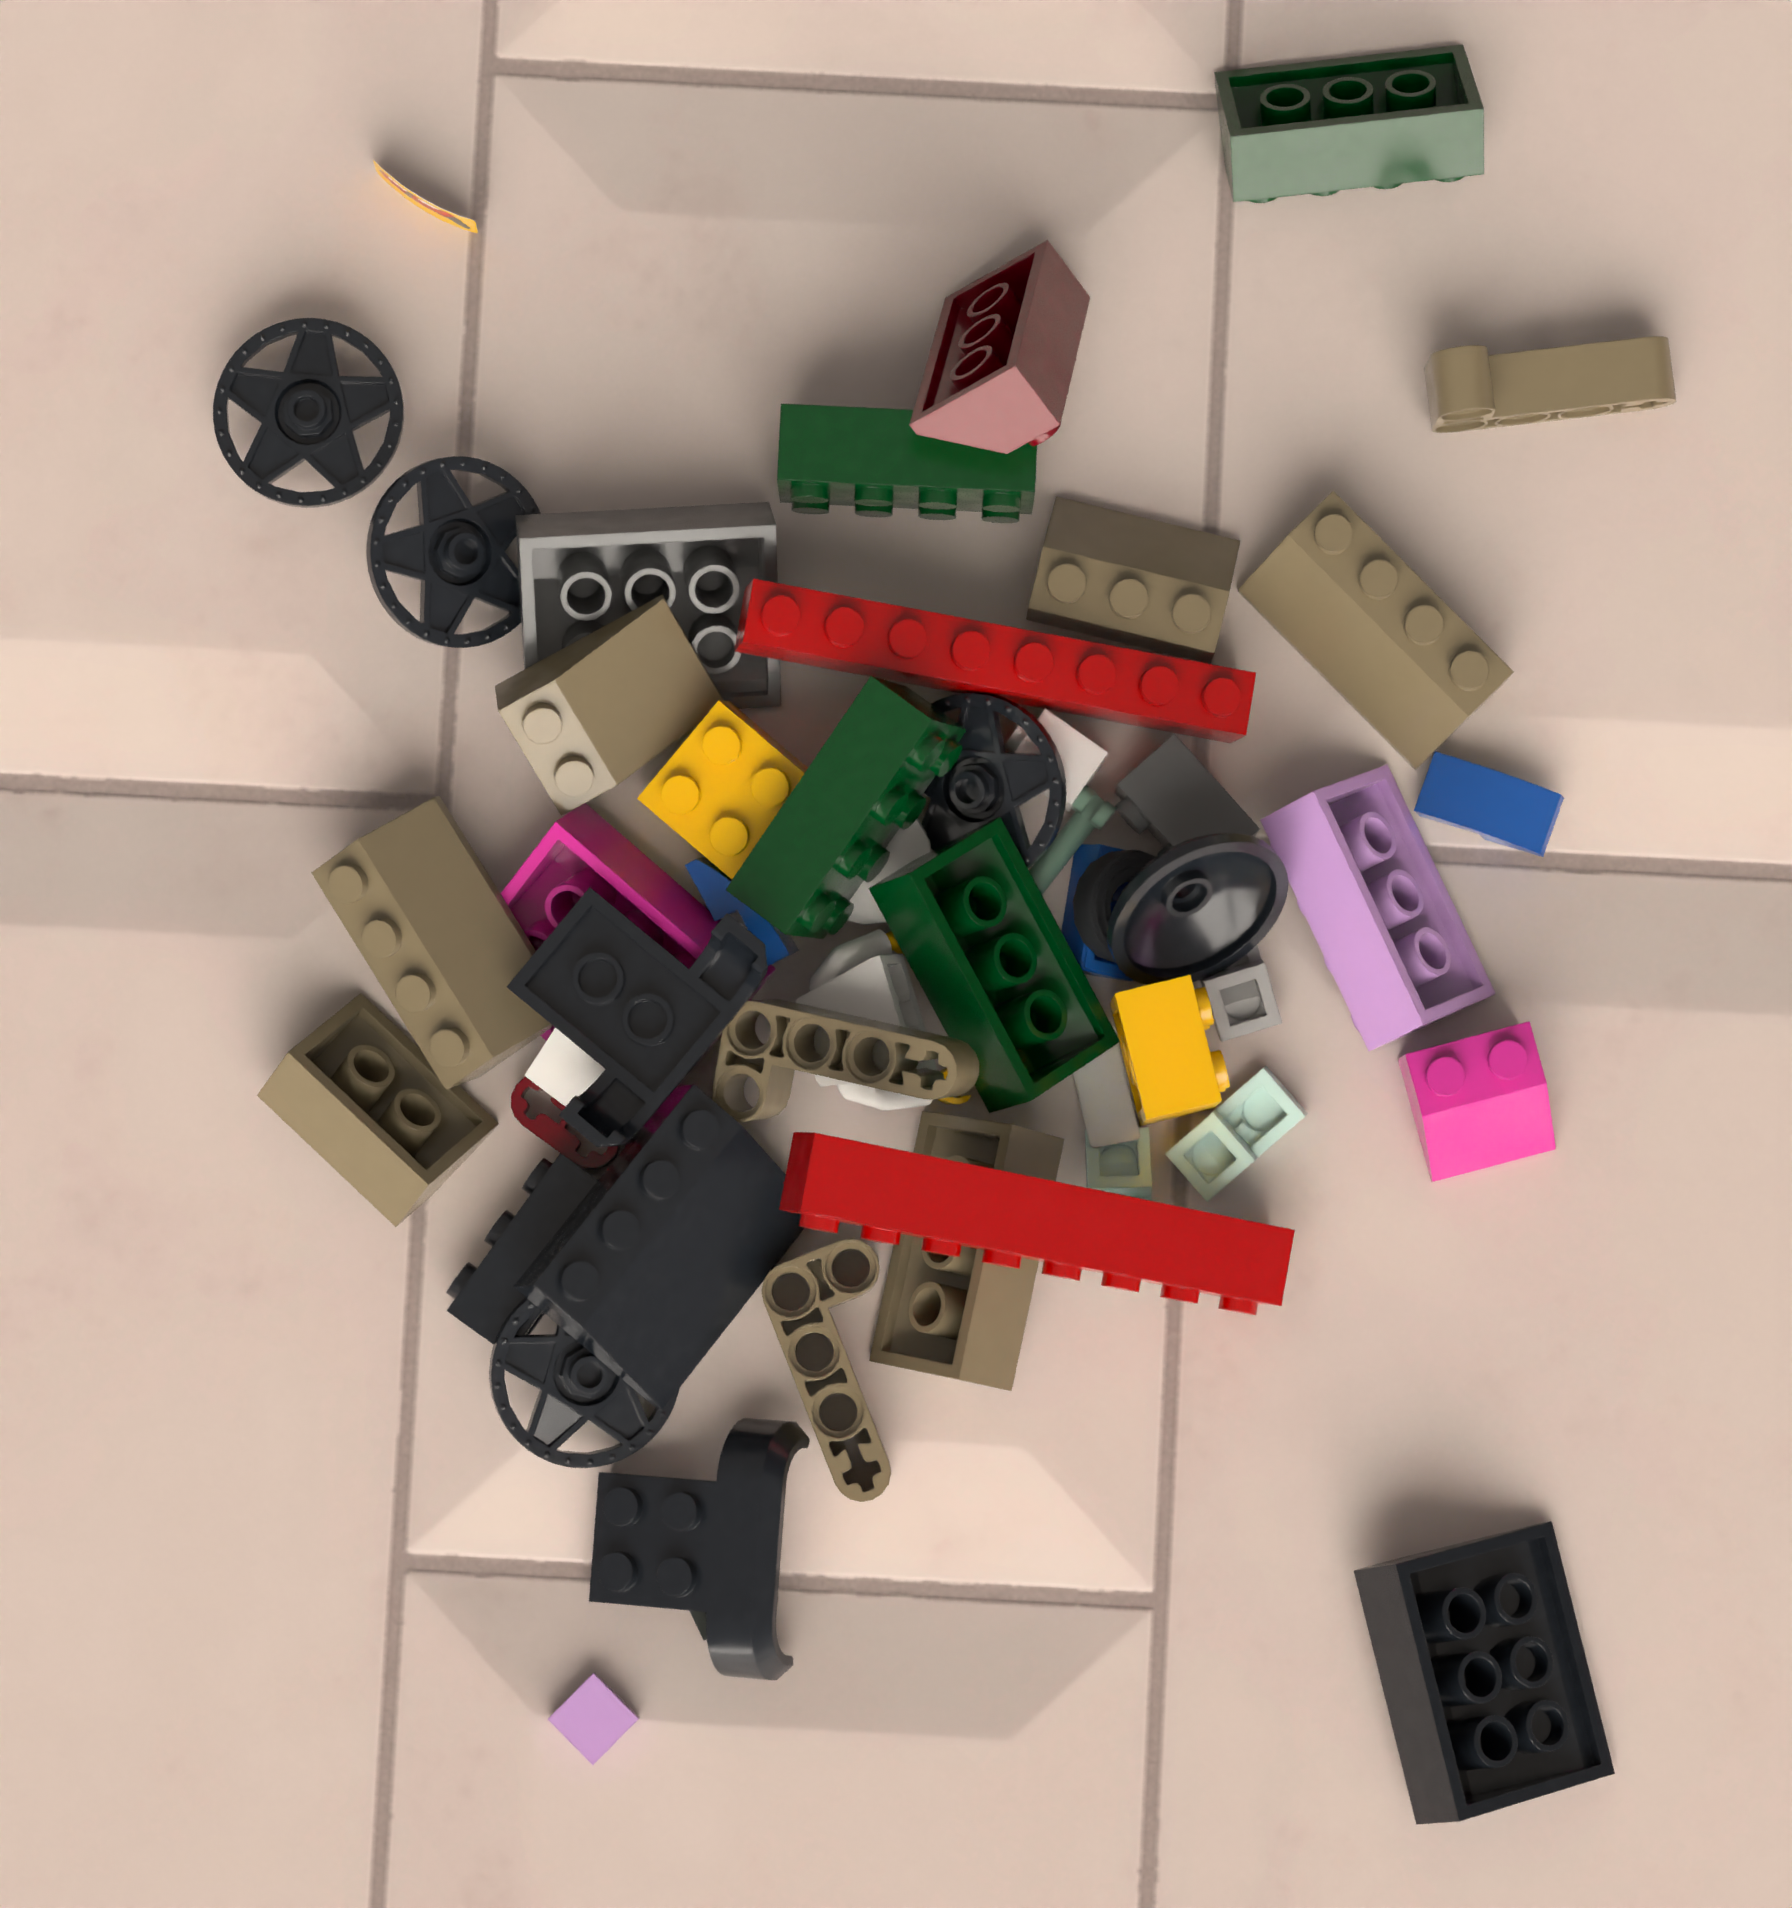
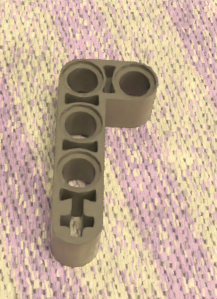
M1663 336L1631 338L1488 355L1486 346H1458L1432 353L1424 367L1431 428L1436 433H1454L1643 411L1665 407L1677 402L1669 340Z
M781 999L747 1001L722 1032L713 1082V1101L737 1122L772 1118L779 1115L787 1106L795 1070L921 1099L955 1097L968 1092L975 1085L979 1076V1060L972 1047L957 1038ZM761 1013L764 1014L770 1024V1036L765 1044L758 1039L755 1032V1023ZM819 1026L827 1032L830 1039V1048L824 1058L816 1052L814 1047V1035ZM879 1039L887 1045L890 1061L884 1071H881L873 1060V1048ZM938 1059V1064L948 1069L946 1079H944V1074L940 1071L928 1068L916 1069L919 1061ZM749 1076L754 1079L759 1088V1099L754 1107L746 1101L744 1096V1085Z
M850 1238L779 1264L770 1270L763 1282L762 1297L834 1483L839 1491L850 1500L864 1502L873 1500L884 1492L889 1485L891 1468L829 1310L863 1296L871 1291L878 1281L880 1273L878 1256L872 1247L865 1242ZM848 1250L859 1251L866 1256L870 1264V1271L866 1280L854 1287L843 1286L837 1282L832 1271L836 1257ZM784 1275H800L809 1284V1299L798 1310H784L774 1301V1285ZM808 1334H822L829 1338L833 1345V1358L829 1365L822 1370H807L797 1360V1346L801 1339ZM831 1394H846L853 1399L857 1406L856 1420L846 1430H831L821 1420V1404ZM864 1428L868 1430L871 1442L858 1444L863 1459L866 1462L877 1460L881 1468V1472L876 1473L872 1477L874 1487L866 1491L862 1490L858 1482L847 1484L844 1479V1473L852 1468V1462L847 1449L843 1450L838 1456H835L830 1446L831 1441L848 1440Z

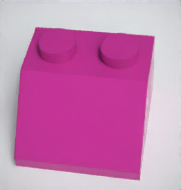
M1530 1021L1407 1053L1398 1059L1431 1182L1556 1149L1547 1082Z

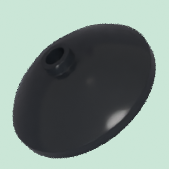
M1208 834L1186 840L1167 849L1141 868L1120 894L1111 913L1107 928V943L1111 956L1126 976L1145 985L1191 975L1192 982L1224 970L1249 953L1267 935L1279 918L1288 893L1286 868L1269 844L1259 838L1246 834Z

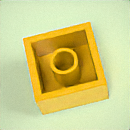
M718 700L637 799L730 879H733L808 767L730 701Z
M1191 975L1114 993L1109 1004L1117 1036L1120 1040L1121 1053L1140 1127L1214 1109L1222 1102L1220 1092L1226 1091L1225 1088L1230 1087L1221 1050L1212 1052L1209 1050L1205 1030L1210 1029V1025L1214 1024V1019L1206 988L1194 989Z

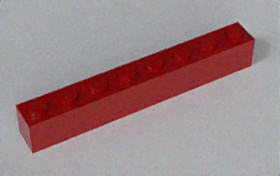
M754 578L744 591L734 652L869 677L874 676L885 680L955 693L978 692L994 694L1020 705L1046 708L1047 710L1225 743H1232L1247 734L1256 672Z
M814 1132L793 1133L779 1210L801 1214L799 1227L838 1233L840 1222L862 1226L860 1238L869 1241L899 1245L901 1234L923 1238L921 1250L926 1252L960 1257L962 1246L983 1250L981 1262L1020 1269L1022 1258L1042 1261L1041 1274L1080 1281L1081 1271L1087 1270L1103 1274L1101 1286L1139 1292L1141 1281L1162 1285L1161 1298L1198 1304L1200 1293L1220 1297L1218 1309L1249 1315L1257 1314L1258 1304L1282 1306L1295 1232L1293 1229Z

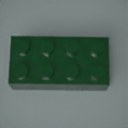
M781 403L777 470L780 503H792L791 510L802 514L829 513L830 505L855 506V514L865 517H890L893 515V508L918 509V517L928 520L956 519V511L982 512L981 519L986 522L1016 523L1019 522L1020 514H1032L1036 483L1037 445L1031 446L1029 443H1026L1014 451L1004 454L917 435L909 425L913 410Z
M870 676L726 888V891L785 935L824 939L828 933L830 935L837 933L853 912L854 904L850 902V899L862 882H871L886 865L890 856V851L886 847L899 828L903 830L909 828L921 814L926 804V798L922 795L936 775L939 777L944 776L956 763L962 751V745L958 742L967 729L907 686Z

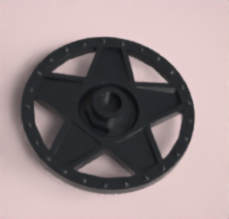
M299 318L283 321L263 329L248 339L233 354L222 371L216 387L213 403V423L217 442L224 458L235 474L248 487L265 498L280 504L301 508H317L337 504L354 497L373 484L384 472L400 443L404 424V402L399 381L391 364L371 340L353 328L335 321L318 318ZM297 335L284 372L244 367L250 359L267 345L286 337ZM333 337L339 338L363 352L378 369L382 377L340 376ZM229 400L261 423L244 461L239 457L230 435ZM390 412L384 442L370 465L364 470L353 431ZM306 460L334 488L325 491L297 492L276 487L272 483Z
M452 456L426 461L413 467L396 479L384 493L375 508L370 521L366 544V559L370 580L376 596L389 616L400 627L416 638L430 644L449 648H468L491 643L516 628L521 623L518 568L505 551L516 537L515 515L541 514L527 489L501 467L488 461L466 456ZM450 470L479 474L500 485L506 492L472 506ZM417 483L420 525L385 535L386 526L396 504ZM385 571L421 581L420 621L399 602ZM474 599L509 612L505 617L483 630L454 634Z
M968 692L951 695L931 703L944 714L962 707L957 723L967 729L958 742L962 745V751L956 763L944 776L939 777L936 775L924 792L931 798V801L921 824L930 840L931 850L933 851L979 826L1001 817L1027 868H1030L1046 853L1060 829L1066 807L1065 771L1058 749L1050 734L1025 708L1011 700L994 694ZM998 712L1022 727L1038 747L1041 754L1006 752ZM1049 790L1045 822L1033 844L1030 845L1019 806Z
M524 1298L502 1324L492 1348L489 1366V1383L495 1409L510 1434L537 1457L571 1468H593L609 1465L623 1460L643 1448L655 1437L669 1418L678 1397L679 1389L663 1410L654 1408L653 1413L647 1419L636 1391L558 1324L555 1334L515 1335L523 1323L538 1309L530 1300ZM505 1370L540 1389L526 1430L522 1427L509 1404L505 1384ZM588 1420L620 1442L615 1446L592 1452L562 1451L558 1449Z

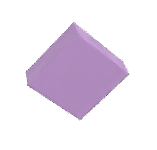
M594 1672L548 1720L594 1765L640 1717Z

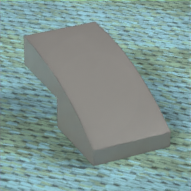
M1258 945L1234 964L1200 980L1202 987L1206 988L1214 1025L1221 1042L1282 1024L1266 964L1261 959Z

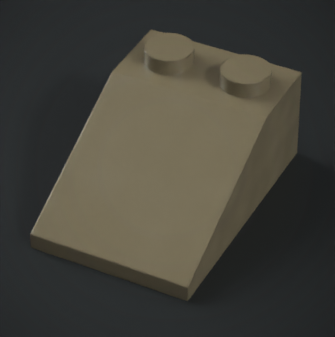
M663 594L495 685L498 712L561 816L619 785L699 724L718 700L724 701Z

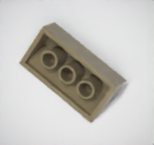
M1334 491L1284 538L1238 589V592L1414 770L1418 769L1514 673Z
M440 796L433 797L360 837L311 872L445 1090L481 1077L553 1027V1025L507 988L508 984L536 950Z
M922 1111L913 1153L1056 1181L1065 1139L1012 1124ZM901 1234L899 1245L893 1246L869 1361L1012 1391L1039 1261L1022 1258L1020 1269L1002 1267L981 1262L983 1250L962 1246L960 1257L922 1251L923 1238Z

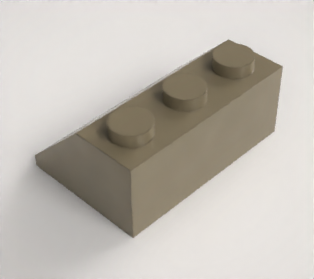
M1056 496L1030 597L1026 620L1211 664L1230 593L1240 540Z
M362 993L293 1047L257 1094L269 1108L395 1227L427 1201L499 1124L459 1085L445 1090L421 1049Z

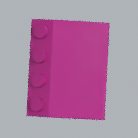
M586 803L573 809L553 824L500 893L536 951L589 887L689 969L707 946L712 930L721 921H714L710 911ZM773 965L768 966L764 979L748 1001L753 999L774 973L776 968ZM553 1026L540 1036L547 1041L555 1027ZM721 1033V1034L719 1035V1037L714 1041V1043L720 1038V1036L722 1035V1033Z

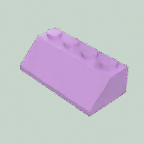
M1388 764L1314 790L1260 820L1270 840V846L1275 850L1286 868L1288 881L1297 898L1299 909L1310 925L1324 955L1325 964L1334 976L1351 1013L1353 1024L1360 1032L1368 1051L1409 1035L1496 994Z

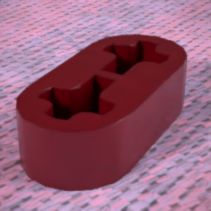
M524 1077L516 1084L511 1094V1109L514 1117L526 1129L573 1163L585 1169H600L608 1166L616 1158L621 1145L608 1147L602 1155L595 1151H591L586 1157L579 1155L577 1151L581 1146V1142L576 1136L566 1130L569 1123L563 1118L559 1124L542 1113L537 1115L534 1120L528 1118L526 1113L529 1111L530 1105L524 1099L526 1092L531 1088L540 1093L543 1089L527 1077ZM551 1096V1102L562 1111L565 1106Z

